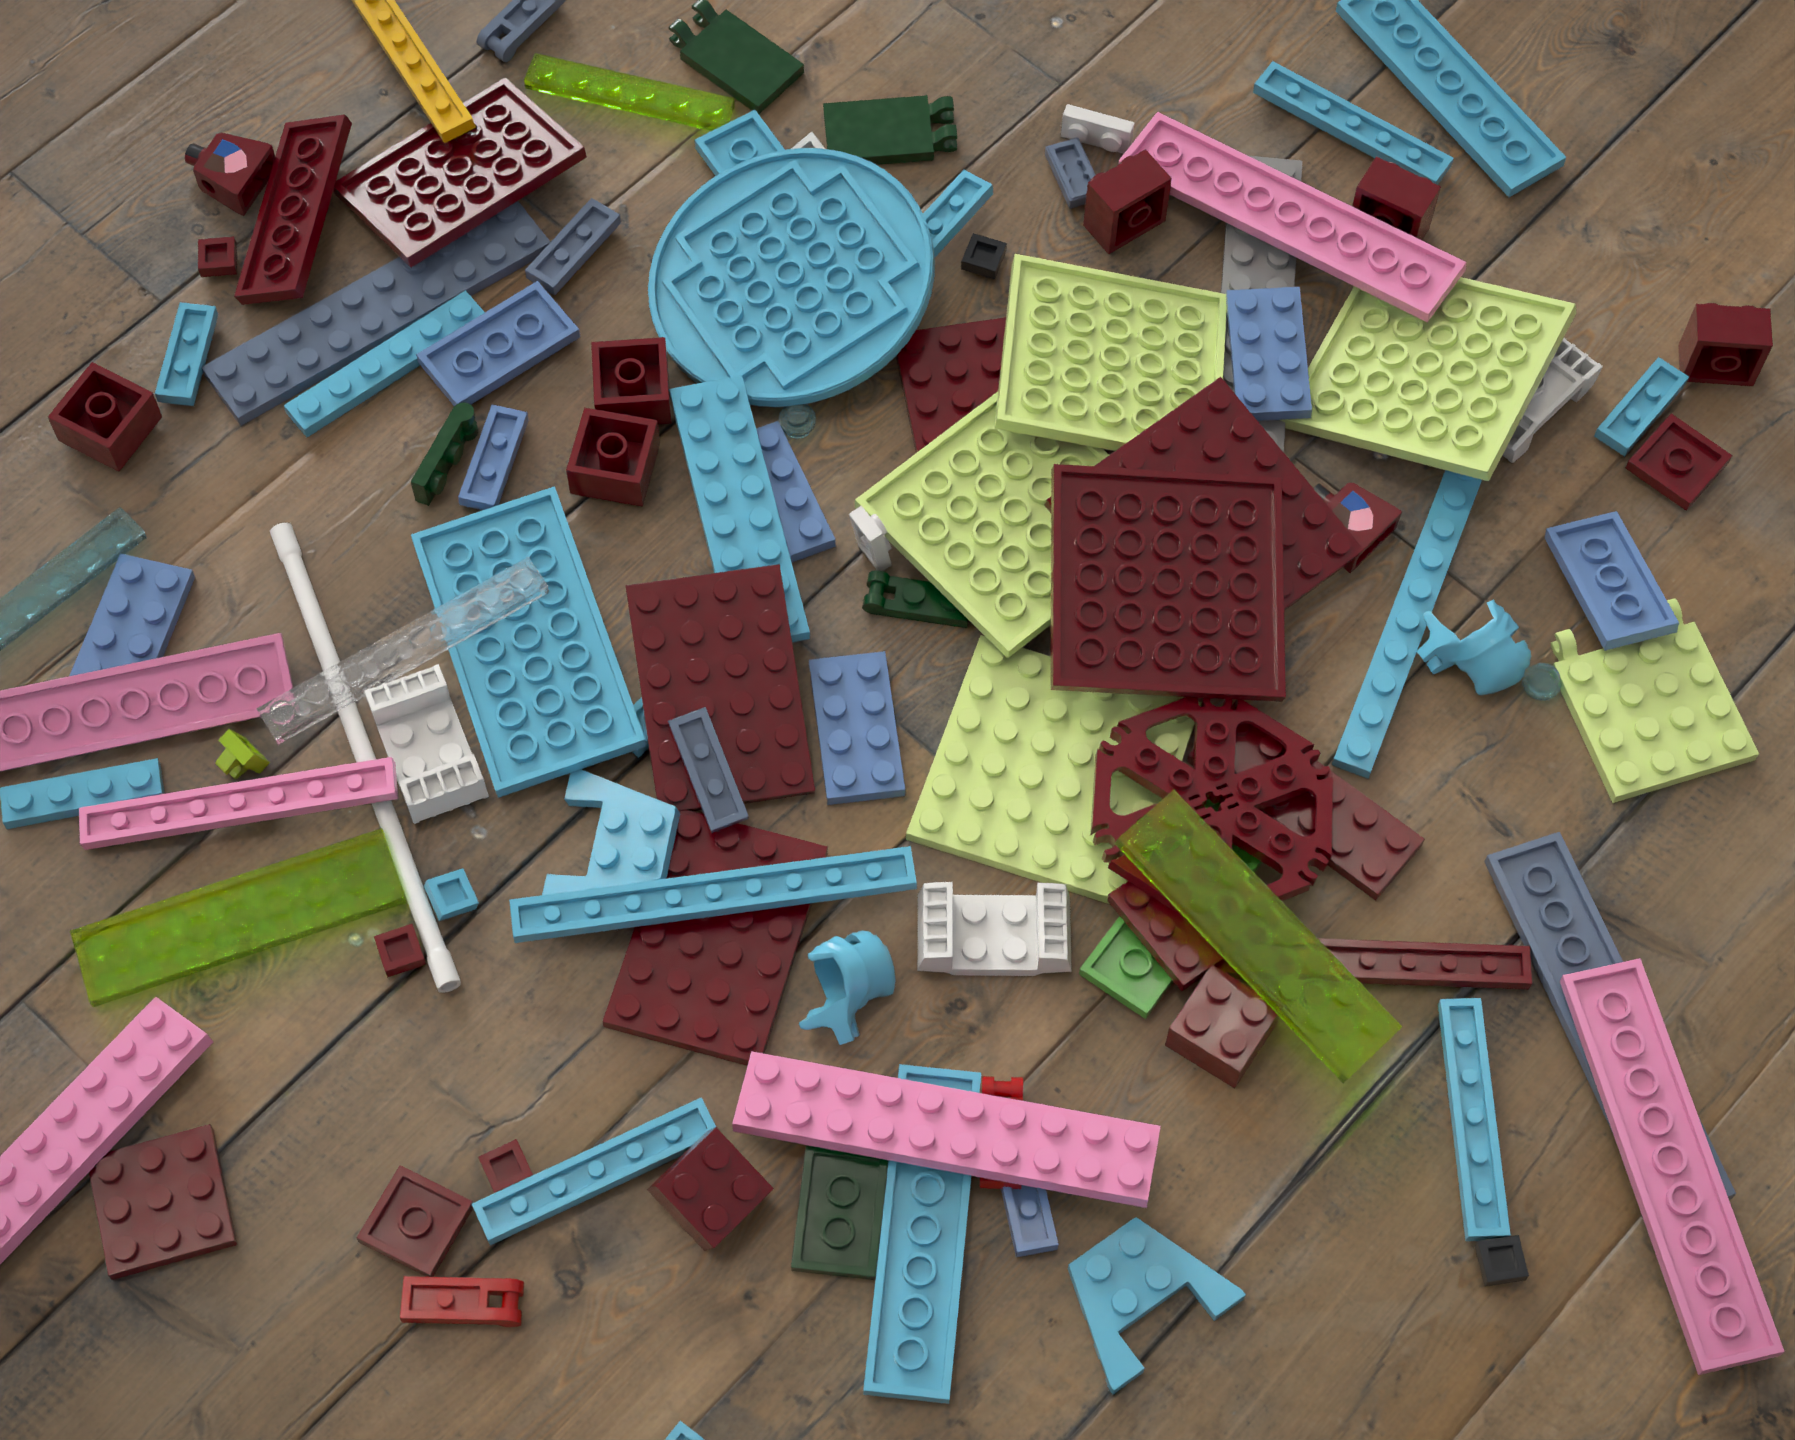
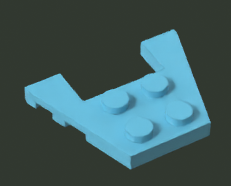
M582 769L571 772L564 798L567 804L577 807L602 808L586 876L547 874L542 895L667 879L680 817L678 809L673 805Z
M1137 1217L1130 1220L1068 1265L1069 1275L1085 1320H1087L1094 1341V1348L1106 1376L1107 1386L1112 1394H1115L1141 1375L1145 1369L1119 1335L1121 1332L1185 1286L1190 1289L1214 1321L1244 1300L1246 1295L1242 1289Z

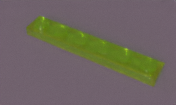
M537 53L534 54L524 78L525 89L710 131L729 123L735 108V101L732 97Z

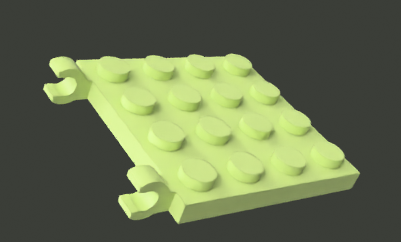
M1675 598L1667 600L1679 621L1677 633L1606 651L1602 648L1582 655L1577 653L1576 640L1570 629L1555 633L1556 641L1551 642L1552 651L1558 659V662L1553 663L1551 672L1612 803L1755 761L1759 755L1695 622L1683 623L1682 611Z

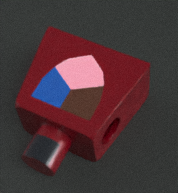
M222 132L215 135L207 148L192 143L185 153V162L194 166L193 172L200 190L242 216H245L267 184L275 159V153L271 144Z
M1352 482L1347 483L1336 495L1332 494L1320 483L1314 487V490L1364 549L1362 553L1358 554L1349 564L1344 566V569L1351 573L1396 530L1402 511Z

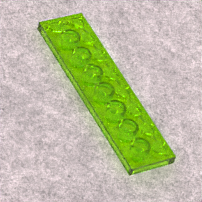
M1175 790L1170 792L1115 842V845L1342 1083L1347 1081L1402 1028L1401 1024Z
M380 828L70 930L89 1002L92 1007H96L407 902L383 829Z

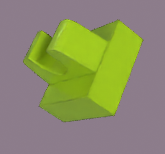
M228 729L218 740L226 749L216 760L215 764L226 775L230 774L234 779L240 777L248 769L260 774L270 763L246 737L231 729Z

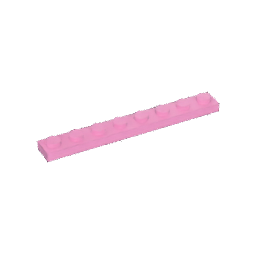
M392 757L81 807L79 808L80 845L85 850L395 800L398 799L396 764Z

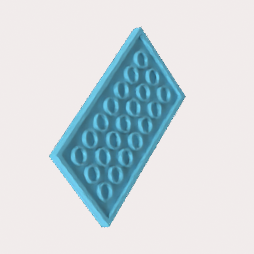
M555 486L411 534L498 798L647 746Z

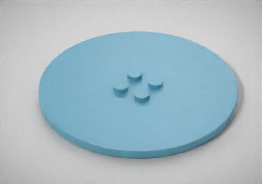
M820 148L786 149L766 153L736 164L716 175L692 194L670 220L657 244L649 272L648 297L652 321L658 336L665 337L667 352L671 359L696 383L742 375L750 405L784 407L817 402L845 392L869 379L887 365L910 340L924 316L932 294L935 277L933 242L924 215L913 196L895 177L876 164L852 154Z

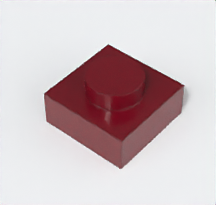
M234 236L198 239V270L201 277L237 274V244Z
M413 923L374 936L387 978L426 965Z
M517 1139L478 1156L494 1193L533 1176Z

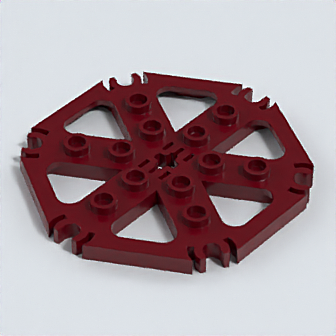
M1184 697L1119 721L1117 727L1114 726L1110 733V738L1116 741L1118 745H1111L1103 740L1100 743L1099 749L1097 748L1090 836L1095 833L1093 844H1111L1112 848L1105 850L1102 856L1103 862L1109 863L1108 868L1186 919L1189 913V903L1193 905V920L1198 921L1202 908L1207 907L1214 911V923H1220L1224 908H1226L1228 915L1226 923L1257 909H1264L1309 891L1310 886L1315 884L1318 877L1308 867L1314 866L1324 872L1332 856L1333 776L1326 779L1330 772L1329 766L1321 769L1312 767L1311 764L1317 762L1321 754L1319 750H1313L1315 744L1244 700L1235 701L1234 711L1231 709L1232 699H1224L1223 706L1216 707L1212 705L1210 698H1203L1200 707L1197 697ZM1185 716L1191 718L1195 722L1193 768L1149 741L1146 737V731L1151 727L1178 717ZM1241 724L1253 725L1283 744L1286 751L1285 754L1235 774L1236 728ZM1115 771H1119L1165 801L1128 815H1118L1110 808L1111 776ZM1311 793L1316 800L1315 832L1311 836H1301L1260 810L1301 794ZM1207 799H1210L1213 804L1220 803L1217 812L1212 807L1205 808ZM1190 837L1188 882L1184 885H1175L1144 866L1139 860V856ZM1232 843L1282 874V877L1275 882L1246 893L1236 891L1231 885Z

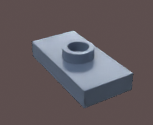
M1079 138L1046 146L1045 156L1069 209L1085 205L1087 185L1095 176V173Z

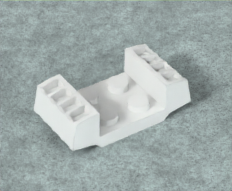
M1563 338L1503 456L1511 463L1520 458L1528 450L1534 433L1570 399L1577 403L1594 385L1603 366L1591 359L1588 354L1575 347L1573 343L1571 344Z
M439 664L364 691L388 757H392L395 761L397 782L414 824L489 797L474 754L470 750L452 704Z
M953 882L924 883L918 894L917 970L969 976H1036L1041 973L1071 972L1070 895L1066 884L1037 883L1036 895H953Z

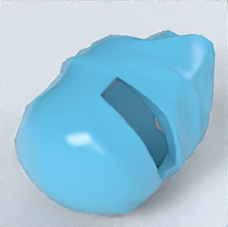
M1494 599L1487 602L1493 619L1461 641L1455 633L1441 624L1430 611L1425 612L1424 620L1430 630V637L1417 652L1423 661L1427 662L1426 664L1433 675L1453 665H1457L1460 670L1468 674L1474 683L1476 693L1481 696L1507 689L1523 678L1525 670L1530 665L1531 650L1528 648L1525 640L1515 644L1511 636L1518 630L1519 626L1505 612L1503 607L1495 603Z
M863 930L853 932L845 939L834 936L808 953V959L814 961L815 972L826 995V1001L823 1007L810 1010L806 1019L799 1022V1026L803 1030L823 1026L832 1028L840 1045L854 1041V1037L860 1035L855 1019V1013L858 1009L864 1007L869 1000L879 996L886 997L894 993L896 979L890 952L877 935Z

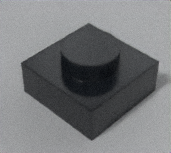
M973 233L961 261V270L995 279L1006 254L1007 243Z
M1519 1235L1477 1241L1475 1250L1485 1287L1527 1280L1529 1273Z

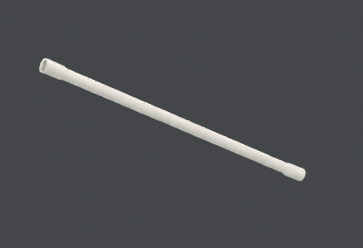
M290 523L277 524L270 530V534L279 559L283 562L356 763L375 760L376 757L303 563L302 552L293 527ZM392 800L371 803L425 948L427 962L437 990L440 993L450 992L461 985V981L452 956L443 941Z

